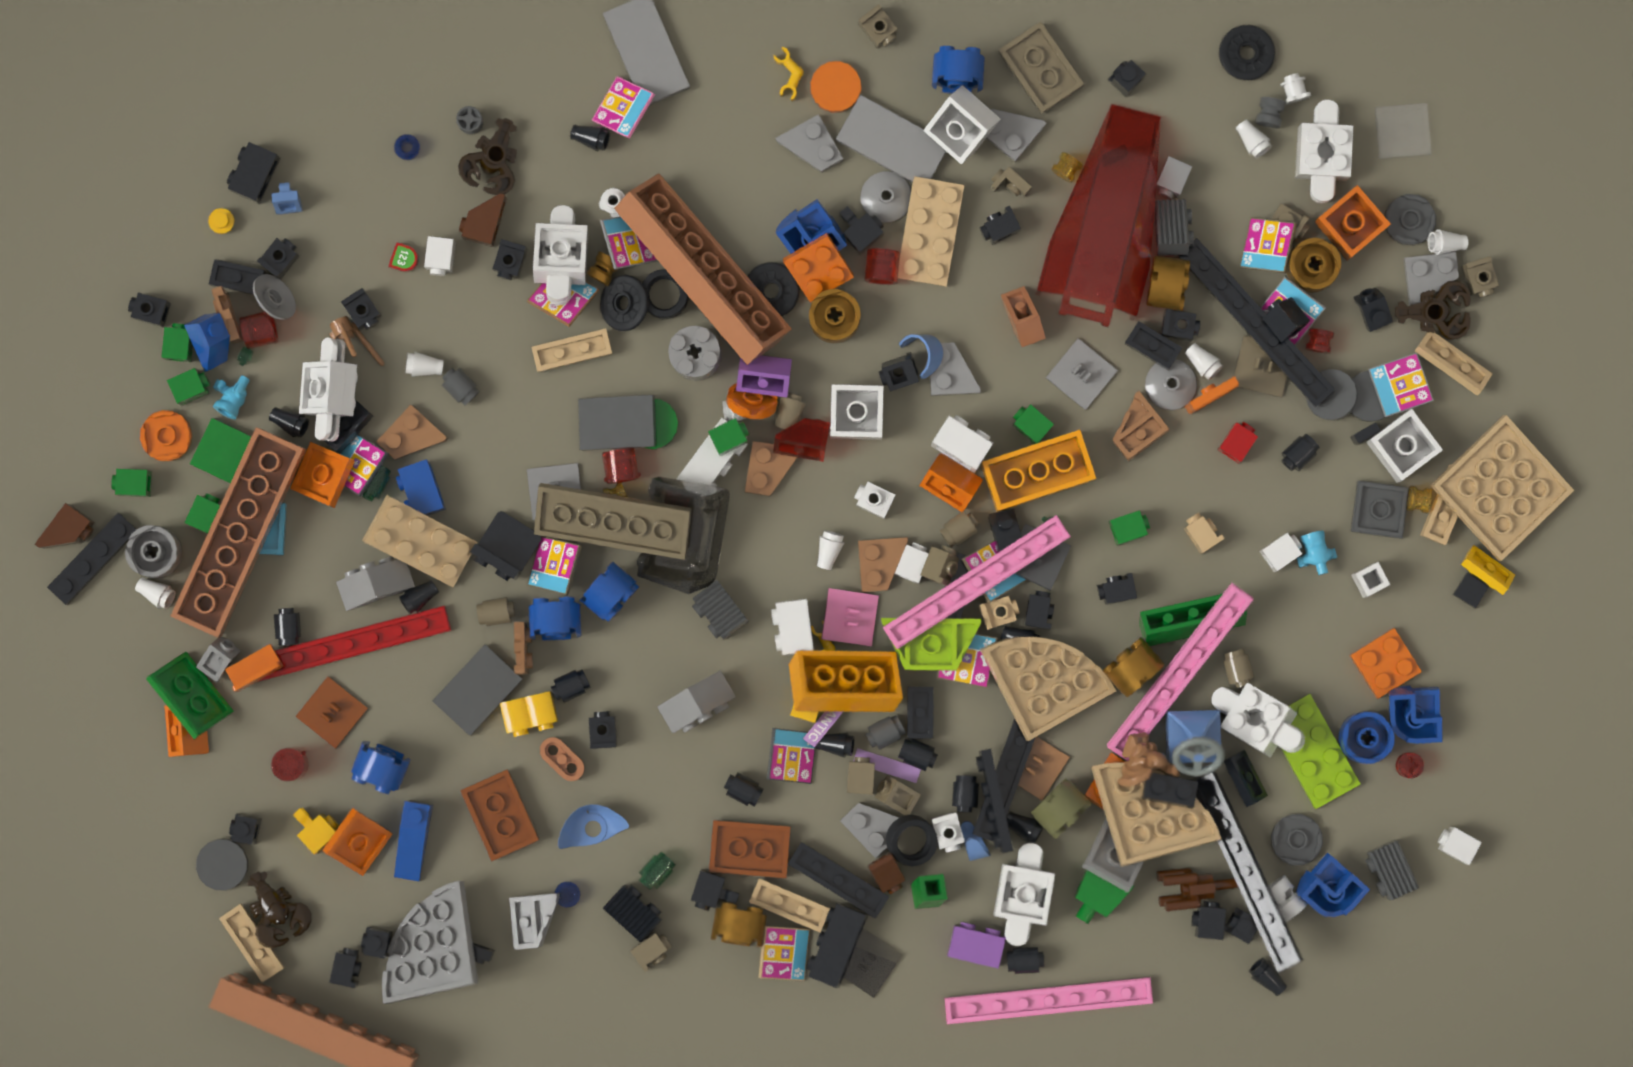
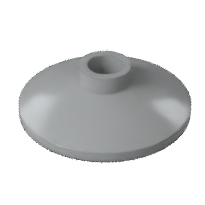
M879 172L872 175L863 185L861 204L864 211L870 217L875 215L883 223L894 222L907 213L911 189L907 181L900 175L893 172ZM883 192H890L891 198L884 200L881 196Z
M269 274L258 276L253 283V293L261 308L267 314L279 320H287L292 317L296 310V303L290 289L275 276Z
M1177 359L1169 371L1155 364L1149 370L1145 380V389L1149 399L1156 406L1165 410H1176L1187 405L1194 397L1197 387L1193 370L1186 363ZM1169 379L1176 381L1175 388L1168 387L1167 381Z

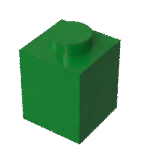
M172 323V328L164 327L161 358L169 361L191 362L193 344L186 331L185 324Z
M196 368L167 380L176 403L181 406L209 394L207 387L210 386V382L205 372L200 373Z
M1031 404L1027 409L1022 406L1013 416L1016 420L1013 427L1033 444L1039 443L1054 425Z
M736 418L708 431L719 456L748 443L745 437L750 435L744 422L738 423Z
M116 469V475H112L111 480L112 490H115V495L151 497L152 472L149 470Z
M208 493L204 497L197 495L184 523L208 533L220 508V504H218L220 499Z
M1140 510L1108 521L1117 546L1147 536V530L1150 529L1146 514L1141 515Z
M944 874L918 876L911 883L915 909L940 907L947 900Z

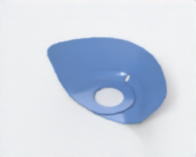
M586 805L575 810L566 820L560 832L558 847L563 849L597 844L629 828V824L621 815L607 807ZM589 821H597L600 824L601 832L598 836L590 837L586 834L585 825Z

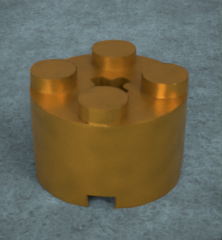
M1306 239L1291 251L1287 276L1306 292L1322 291L1330 286L1338 277L1341 269L1340 254L1335 246L1324 239ZM1311 260L1313 263L1319 264L1315 271L1308 266Z
M1154 256L1147 292V306L1183 311L1184 293L1188 288L1190 261L1165 256Z
M829 289L823 291L814 299L810 306L809 322L811 329L822 341L828 343L844 342L856 333L860 324L861 313L859 304L853 296L843 290ZM835 310L837 314L842 315L839 317L838 322L828 319L831 316V311Z
M1142 637L1130 646L1131 651L1127 647L1116 657L1118 663L1112 661L1102 670L1126 698L1137 691L1142 684L1151 679L1164 666L1159 656Z
M722 903L721 908H715L711 940H716V937L720 936L723 943L750 947L752 942H757L756 947L760 948L762 947L767 916L762 914L763 909L748 907L746 911L737 910V905Z

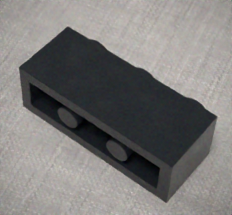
M837 904L835 908H830L826 918L829 925L826 932L821 931L816 943L819 946L817 955L811 956L806 968L810 971L808 977L832 987L840 988L868 915L842 904Z

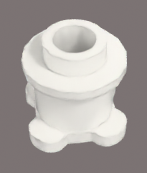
M1299 73L1284 77L1285 82L1280 85L1285 89L1287 96L1285 100L1286 105L1310 98L1311 93L1306 91L1304 85L1305 76L1300 77Z
M616 188L606 190L599 202L600 209L610 213L612 218L619 217L620 215L614 209L617 204L610 205L609 201L612 198H616L619 203L625 197L624 193Z

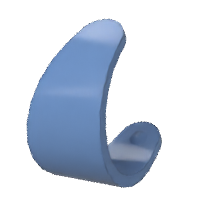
M908 335L900 341V347H906L912 341L920 339L927 348V365L920 374L921 379H925L940 366L943 359V347L940 341L932 335Z
M969 821L963 822L961 830L969 861L991 856L982 837L972 834L973 824Z

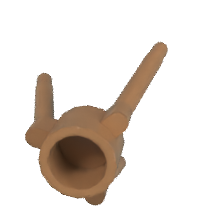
M348 316L338 318L330 323L329 326L332 330L329 334L330 337L344 340L353 357L357 355L351 342L355 334L380 366H384V361L362 335L356 324L350 322Z

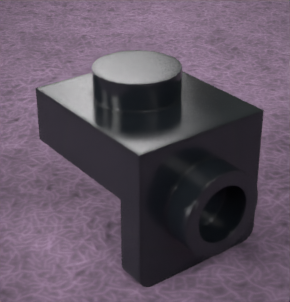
M1376 287L1365 289L1359 295L1353 297L1355 303L1360 308L1366 329L1369 332L1393 322L1386 298Z

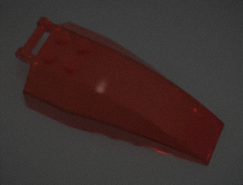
M1111 104L1047 246L1035 295L1040 296L1041 292L1063 295L1058 315L1066 316V314L1099 322L1104 327H1109L1113 309L1129 314V320L1134 321L1136 319L1150 268L1160 141V116ZM1070 298L1105 306L1104 313L1069 304Z

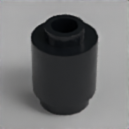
M1304 434L1302 437L1299 436L1281 453L1283 456L1281 461L1290 471L1294 469L1300 471L1317 455L1316 452L1320 447L1312 437Z
M294 608L278 609L279 614H274L275 639H278V645L299 644V637H301L300 613L294 612Z
M583 669L579 671L573 670L554 679L555 685L551 686L556 700L562 699L564 703L585 694V690L591 688Z
M905 738L898 758L902 759L903 763L926 772L927 767L933 768L938 754L934 753L935 747L913 738L912 740Z
M737 772L736 776L730 774L724 786L728 790L727 796L746 806L749 804L755 807L764 790L758 786V782Z
M956 775V782H953L952 806L957 807V812L972 813V808H978L979 783H976V776Z
M1038 947L1013 948V951H1007L1008 972H1015V974L1039 973V968L1044 967L1043 952H1038Z

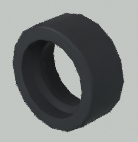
M666 269L650 273L642 282L648 295L647 312L653 317L671 319L681 314L686 308L689 300L688 295ZM662 279L673 281L678 286L680 292L678 302L669 309L657 308L650 300L649 293L652 285Z
M912 814L901 816L888 828L886 835L887 848L891 855L901 864L911 867L919 866L929 861L935 854L938 845L937 833L932 825L921 816ZM911 826L920 827L926 834V842L923 848L912 855L901 852L897 841L902 831Z

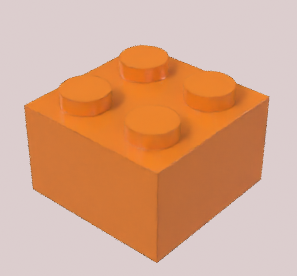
M1358 185L1314 222L1347 261L1391 225Z

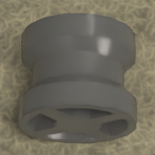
M465 106L457 113V124L464 133L469 135L476 134L482 129L483 117L475 107Z

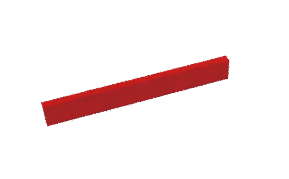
M446 606L275 650L284 667L257 682L452 631Z

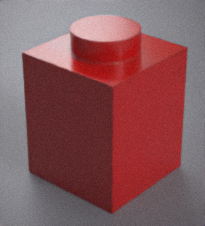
M1236 422L1217 450L1236 463H1241L1258 438L1254 434L1255 429L1245 422H1242L1241 425Z

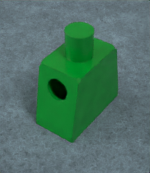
M1085 869L1074 896L1083 902L1076 917L1087 924L1090 923L1096 912L1107 917L1134 886L1132 885L1131 889L1125 892Z

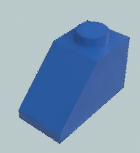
M220 313L204 314L184 325L204 372L227 361L230 335Z

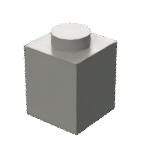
M1168 157L1155 185V189L1159 190L1158 194L1168 199H1172L1173 196L1178 198L1192 166Z

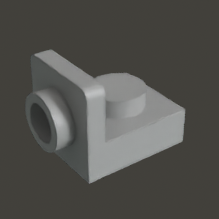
M219 637L210 644L196 668L215 682H218L225 673V669L239 655L240 650L235 647L232 641Z

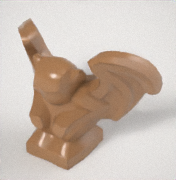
M1144 732L1129 735L1122 756L1129 758V761L1123 764L1122 777L1118 780L1119 785L1133 786L1139 784L1151 776L1152 769H1157L1171 777L1179 778L1180 771L1167 761L1164 754L1158 752L1155 743L1149 742V734Z

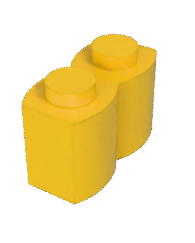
M552 691L500 703L506 733L513 732L514 737L529 734L528 729L537 726L539 731L554 728L553 723L559 721Z

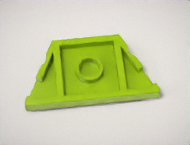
M881 618L883 626H886L897 618ZM945 618L898 649L894 645L893 647L905 670L957 671L981 624V619Z

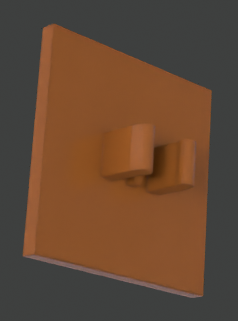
M328 676L295 717L336 749L368 708Z

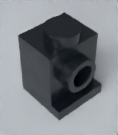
M1132 60L1128 63L1125 61L1114 70L1108 81L1127 97L1144 79L1146 73Z
M1010 206L1005 208V214L1001 215L1000 212L994 213L986 218L988 222L979 227L985 241L990 240L991 244L994 245L1020 232L1021 227Z
M276 238L257 262L281 280L299 258V255L294 252L297 247L286 238L283 241ZM278 251L283 252V257L280 260H276L274 257Z
M501 239L493 270L498 272L497 277L509 281L512 280V277L519 279L528 250L526 246ZM506 256L513 257V262L510 265L504 263Z
M363 288L341 301L360 330L363 328L369 330L379 323L378 318L382 315ZM360 306L366 307V312L363 315L357 312Z
M138 292L137 297L131 298L128 311L132 312L131 317L133 319L164 328L171 303L167 300ZM145 304H150V311L144 313L143 306Z
M1166 309L1163 316L1161 335L1166 338L1191 341L1193 335L1198 336L1200 320H1196L1197 314ZM1179 320L1186 322L1187 326L1185 329L1178 327L1177 323Z
M911 352L882 363V370L879 371L882 384H888L890 392L918 383L920 380V374ZM901 367L903 373L896 374L894 369Z
M1133 573L1125 574L1126 579L1122 580L1121 575L1106 578L1107 583L1097 585L1099 600H1104L1106 605L1136 599L1137 593Z
M1036 591L1035 595H1029L1024 626L1051 629L1052 624L1047 623V619H1052L1054 604L1050 603L1051 593Z
M609 711L594 712V717L589 718L590 749L618 747L616 716H610ZM600 725L607 727L606 734L600 735L597 729Z
M236 814L229 828L231 841L250 845L257 844L262 819Z
M1236 907L1224 930L1249 944L1258 928L1250 914Z
M367 927L361 941L364 955L383 959L388 957L387 952L393 931Z
M344 947L343 951L336 952L329 983L350 988L358 987L359 981H354V977H359L362 962L358 961L359 950Z

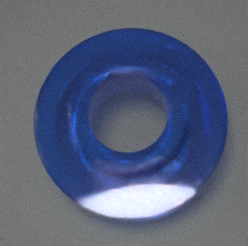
M405 134L397 138L394 150L399 158L412 160L419 154L420 144L414 136ZM407 143L411 144V151L404 152L403 146Z

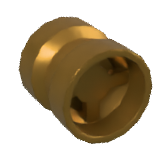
M599 251L595 257L596 262L594 266H590L586 274L596 281L609 286L613 272L618 271V269L614 270L610 256Z

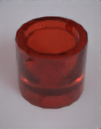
M884 248L868 249L864 281L880 285L897 284L900 252Z
M265 311L239 318L242 336L248 350L279 342L274 317Z
M634 448L617 449L602 453L606 476L604 481L607 484L633 481L641 476V473L638 472Z
M296 748L279 750L273 756L271 762L274 775L286 782L301 779L307 773L309 767L306 751Z

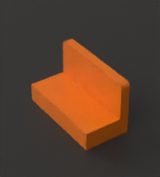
M939 453L919 486L962 512L966 509L983 479L946 455Z
M269 644L226 668L225 671L234 685L232 687L234 692H240L284 666L272 644Z
M167 705L164 706L168 756L175 757L209 753L207 731L194 740Z

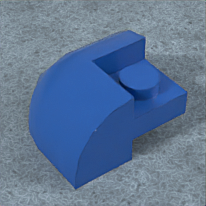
M818 199L799 211L795 209L776 228L777 236L790 253L795 252L828 233L838 250L847 246L846 239L832 215L828 214Z
M1409 685L1393 688L1389 691V720L1393 731L1398 737L1408 743L1415 744L1442 742L1440 689L1438 687L1412 688Z
M1329 853L1321 859L1311 872L1306 870L1297 886L1298 895L1314 910L1325 917L1347 915L1370 890Z

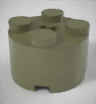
M1065 778L1030 813L1056 839L1066 830L1063 825L1066 824L1070 827L1080 817L1077 812L1079 811L1082 814L1092 802L1071 781Z

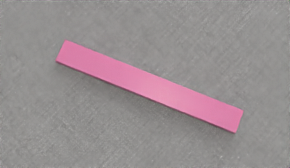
M1054 516L884 626V631L896 649L902 647L1071 536L1058 516Z
M1234 583L1230 584L1107 743V747L1129 761V758L1122 756L1129 735L1144 732L1147 734L1151 733L1254 600L1251 595Z
M1144 977L944 998L947 1024L1153 1004L1151 978Z

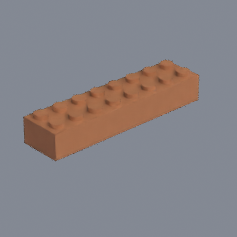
M659 173L629 191L614 208L747 365L777 345L792 330Z
M255 428L170 617L217 638L223 636L307 449L261 428Z
M238 973L230 974L220 979L209 1005V1008L349 1067H415L419 1054L414 1053L415 1048L407 1044L401 1043L397 1046L390 1043L391 1038L380 1033L371 1035L367 1033V1028L356 1023H353V1025L343 1023L344 1018L336 1014L329 1013V1015L319 1013L320 1008L309 1003L300 1005L295 1002V997L286 993H281V995L271 992V987L262 983L257 985L248 983L249 978Z

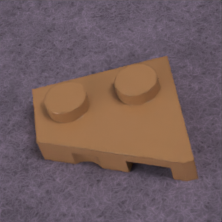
M222 286L211 289L215 299L213 300L215 311L221 314L230 335V342L235 344L243 341L228 292Z
M1140 391L1135 394L1134 400L1113 438V443L1128 462L1169 432L1168 426Z
M410 405L376 443L389 453L391 457L398 460L411 453L419 452L432 445L445 442L448 438L417 409Z
M753 441L745 492L771 496L801 454L802 449Z
M908 537L858 541L862 593L888 591L908 542Z
M514 622V653L516 654L514 673L518 675L529 674V669L533 668V655L528 653L527 644L532 643V639L530 638V630L526 622Z

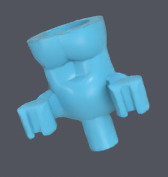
M241 375L238 382L234 386L229 387L226 386L225 381L217 379L213 388L221 392L223 396L221 400H217L214 403L213 408L220 414L235 420L239 414L240 407L245 402L247 395L246 387L250 380Z
M1316 531L1301 536L1300 540L1304 545L1306 554L1297 558L1299 568L1311 564L1316 566L1318 575L1329 573L1326 562L1336 559L1337 553L1335 548H1327L1324 531Z

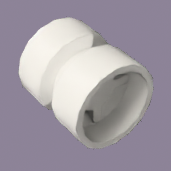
M1285 875L1269 885L1286 922L1307 906V902L1298 893L1293 892L1294 886Z

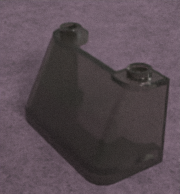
M661 476L653 478L648 488L652 501L692 508L687 557L683 560L641 553L637 560V576L686 594L704 589L711 585L717 576L730 498L729 491L719 486Z

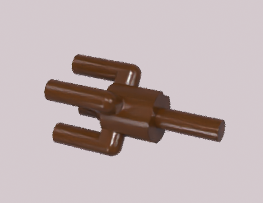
M1191 868L1156 872L1157 880L1163 881L1164 886L1180 885L1181 894L1158 897L1159 906H1165L1166 912L1199 908L1201 900L1214 898L1215 890L1239 888L1235 878L1213 880L1212 873L1197 874Z

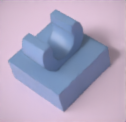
M290 182L280 183V192L272 193V204L276 214L302 212V203L297 190L292 191L290 189Z

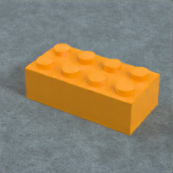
M1081 430L981 462L996 512L1096 479Z
M797 650L789 663L795 711L894 712L903 699L896 652Z

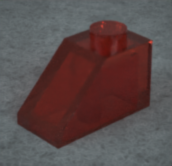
M804 418L775 435L773 453L824 462L830 422Z

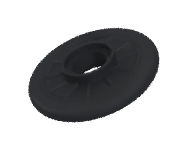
M1241 25L1231 29L1224 36L1219 48V57L1223 68L1231 76L1240 80H1255L1265 75L1272 67L1275 59V47L1271 37L1263 29L1253 25ZM1244 46H1250L1254 50V57L1244 59L1240 55V49Z
M775 262L764 263L755 267L748 274L747 277L781 317L788 314L795 307L799 298L800 288L785 265ZM769 283H774L779 288V292L774 298H769L764 293V289Z
M620 275L613 278L609 286H605L600 299V308L606 323L615 330L629 331L639 326L644 320L648 310V295L644 285L637 278L630 275ZM626 296L629 302L628 307L622 310L620 301L622 297Z

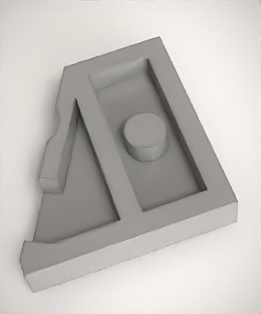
M991 109L1001 120L986 139L1015 162L1047 123L1043 120Z
M819 114L775 138L778 144L793 152L800 159L808 162L819 172H823L843 161L842 155Z
M1456 252L1406 257L1403 259L1409 306L1421 302L1420 294L1422 292L1435 290L1436 293L1445 282L1454 281L1459 278Z
M941 343L943 359L938 369L930 375L931 396L980 394L981 389L955 343Z
M858 803L840 821L876 858L887 848L886 835L888 828L899 817Z
M560 893L509 898L514 950L542 947L557 907Z

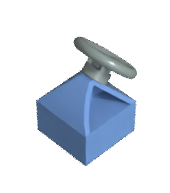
M1220 710L1167 711L1165 713L1167 761L1173 763L1180 772L1190 776H1203L1217 770L1222 765L1225 756L1221 746ZM1213 762L1202 768V763ZM1183 763H1194L1193 768H1190Z

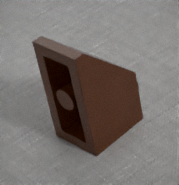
M498 194L468 211L467 218L462 217L459 232H462V238L494 247L507 197L504 194Z
M65 503L34 545L45 549L78 544L82 540L86 541L94 531L92 526L95 522L71 504Z
M890 852L868 864L872 875L883 893L888 890L889 894H892L903 888L901 883L905 881V878Z

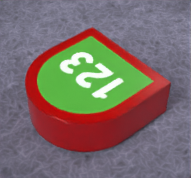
M396 242L388 267L402 272L412 271L418 264L416 251L410 246Z

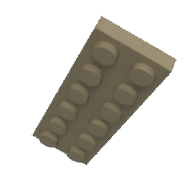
M540 483L537 494L534 534L685 560L687 557L692 508Z

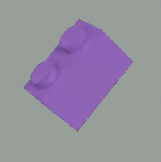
M760 356L747 365L740 358L736 391L787 397L792 359Z
M961 922L960 926L954 925L947 953L948 957L999 969L1006 939L1004 936H1000L1001 931L986 928L985 932L975 930L976 925Z

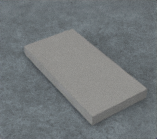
M632 0L603 13L632 83L655 94L650 105L690 88L653 0Z
M862 95L859 96L836 138L837 142L912 183L914 176L931 179L946 153V150L923 131L924 129Z

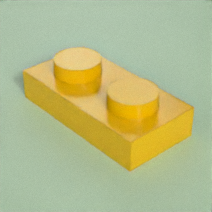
M1475 545L1469 549L1461 563L1471 574L1476 575L1487 583L1489 587L1502 595L1509 589L1515 577L1514 573Z

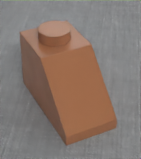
M1025 286L1002 294L1001 299L1021 347L1046 339L1040 316Z

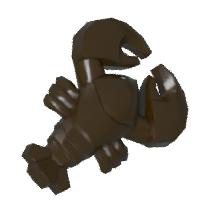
M498 118L495 123L499 129L491 139L484 135L480 137L475 147L482 149L481 152L466 154L461 158L458 165L460 177L472 187H478L479 184L471 178V174H474L476 179L481 180V173L476 163H480L481 169L485 174L499 171V175L493 176L485 182L487 184L495 183V187H483V191L491 195L508 193L512 190L515 182L514 174L505 161L507 160L512 164L515 163L517 150L508 148V141L510 138L509 133L517 131V126L513 125V121L507 118L503 120Z
M1458 280L1447 281L1441 285L1435 298H1433L1435 290H1428L1420 294L1421 302L1407 306L1404 301L1398 302V307H1395V317L1398 318L1399 323L1404 324L1407 318L1421 321V330L1429 333L1435 332L1433 324H1436L1440 333L1447 339H1459L1466 335L1470 328L1471 319L1469 312H1465L1464 318L1460 323H1458V320L1461 317V312L1455 314L1447 323L1445 321L1451 312V307L1445 300L1447 297L1455 305L1461 307V302L1458 300V296H1461L1465 307L1470 305V291L1465 284Z
M258 871L252 874L250 879L246 881L247 886L255 887L258 899L257 902L250 905L253 918L256 919L261 913L263 914L256 927L255 936L259 943L266 948H277L285 945L289 938L277 939L276 935H284L285 932L281 929L270 927V924H285L289 913H293L290 921V930H293L295 924L299 923V929L293 934L294 937H297L308 930L312 922L311 912L308 906L302 903L286 902V899L292 898L289 892L284 887H280L275 891L265 882L268 874L265 871L262 873Z

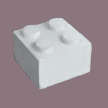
M962 85L948 97L923 131L960 164H963L976 152L1001 119Z
M832 385L830 439L882 440L883 386Z
M1412 409L1405 412L1366 441L1397 483L1404 480L1443 450Z
M956 415L954 419L949 416L931 446L975 473L993 444L989 441L991 437L979 429L976 432L972 431L967 427L969 423Z
M807 599L776 603V609H771L773 625H779L780 635H775L777 651H782L783 656L793 655L797 650L813 651Z

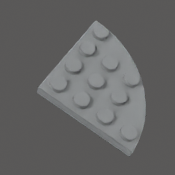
M456 881L433 891L432 895L428 896L423 902L417 903L399 925L387 952L390 954L386 971H383V1004L478 984L464 881Z

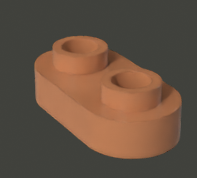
M551 737L542 742L540 746L541 757L563 779L576 781L582 777L585 771L584 762L561 739ZM550 746H557L558 753L556 755L549 753ZM570 763H574L577 767L576 772H568L567 766Z

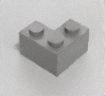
M392 556L380 560L379 565L376 566L374 561L363 564L358 569L344 573L346 578L336 582L346 611L366 606L379 599L396 595L415 587L408 565L398 559L394 560Z
M720 670L658 706V709L672 734L680 729L685 733L697 726L696 720L700 724L713 716L711 711L714 710L715 714H718L729 708L727 702L736 696Z

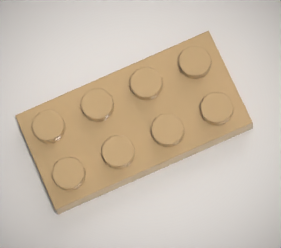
M914 176L896 278L947 287L964 185Z
M386 495L362 540L451 587H454L472 554L470 551L474 544L478 543L476 540L389 495Z

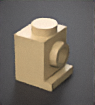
M1199 512L1186 520L1188 526L1183 528L1200 554L1225 539L1222 534L1218 537L1216 536L1215 532L1218 530L1210 518L1205 519Z
M1009 596L979 605L986 630L1017 620L1015 615L1020 614L1016 600H1010ZM998 607L1005 609L1006 613L1003 617L997 616L996 609Z

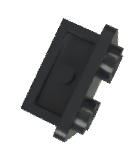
M500 511L496 514L478 544L475 543L470 552L475 555L473 558L475 562L485 568L488 564L492 565L497 569L495 574L506 581L510 577L517 580L541 542L542 537L541 535H535L534 530Z

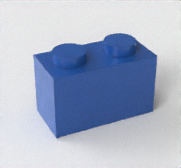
M426 459L398 469L399 476H396V481L400 491L405 490L408 499L404 501V504L427 516L446 509L429 460Z

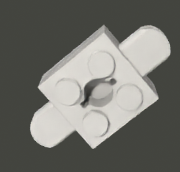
M1332 100L1319 102L1314 109V122L1301 123L1298 127L1296 178L1311 179L1310 196L1312 200L1320 204L1327 203L1334 197L1336 181H1347L1351 177L1353 126L1339 125V106Z
M565 205L557 206L552 210L550 224L536 223L534 283H547L546 295L549 302L554 305L568 303L571 297L572 284H586L587 225H575L574 211Z
M325 338L321 345L320 362H304L302 367L299 414L316 416L315 437L318 440L336 441L339 437L340 417L353 416L356 405L357 365L344 363L346 343L342 339Z
M1246 683L1240 694L1227 687H1220L1213 693V706L1226 715L1220 727L1271 758L1277 746L1292 753L1299 751L1304 746V734L1301 730L1291 725L1297 713L1256 687Z
M1026 843L1020 847L1016 866L1002 864L993 915L1007 918L1004 936L1014 946H1021L1029 940L1032 923L1046 925L1055 874L1041 871L1043 851L1041 847L1034 843Z

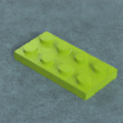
M1311 694L1288 705L1297 713L1291 725L1302 731L1305 736V743L1295 753L1288 752L1282 748L1281 750L1314 809L1361 785Z

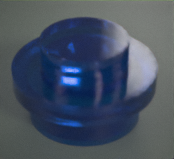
M563 882L555 889V893H560L558 901L560 906L569 908L578 903L580 889L575 883Z

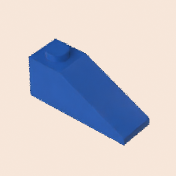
M404 801L394 877L420 881L433 805Z

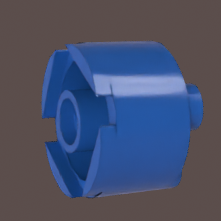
M940 46L939 52L935 53L933 57L932 87L937 89V86L942 87V92L953 94L962 85L970 92L974 88H977V92L982 91L985 57L980 54V49L967 47L965 50H955L953 46Z
M613 561L608 565L606 572L600 574L587 589L580 601L603 621L609 622L622 609L623 605L620 602L623 601L625 603L628 598H631L639 586L634 578Z
M561 597L559 602H549L548 598L533 599V605L529 606L530 638L536 640L535 635H542V640L544 641L571 639V634L576 633L577 638L581 637L580 604L575 603L574 597Z
M1359 712L1347 717L1342 723L1338 734L1339 745L1344 755L1354 762L1373 764L1384 759L1391 752L1395 740L1394 731L1389 722L1382 715L1374 712ZM1368 731L1367 734L1372 736V740L1367 741L1365 745L1361 735Z
M363 741L351 769L353 774L351 779L361 784L368 782L376 785L375 789L385 794L399 790L411 760L409 758L403 760L404 754L378 743L376 748L369 747L370 742Z

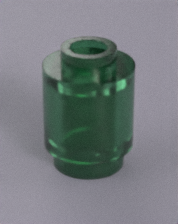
M381 465L361 497L371 502L374 498L379 500L391 479L389 477L391 470Z
M662 851L657 856L654 854L638 872L642 876L639 881L649 890L653 887L658 890L674 872L672 869L676 864Z

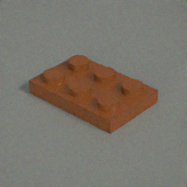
M508 769L460 790L491 861L540 840Z
M713 820L709 872L786 878L791 826Z

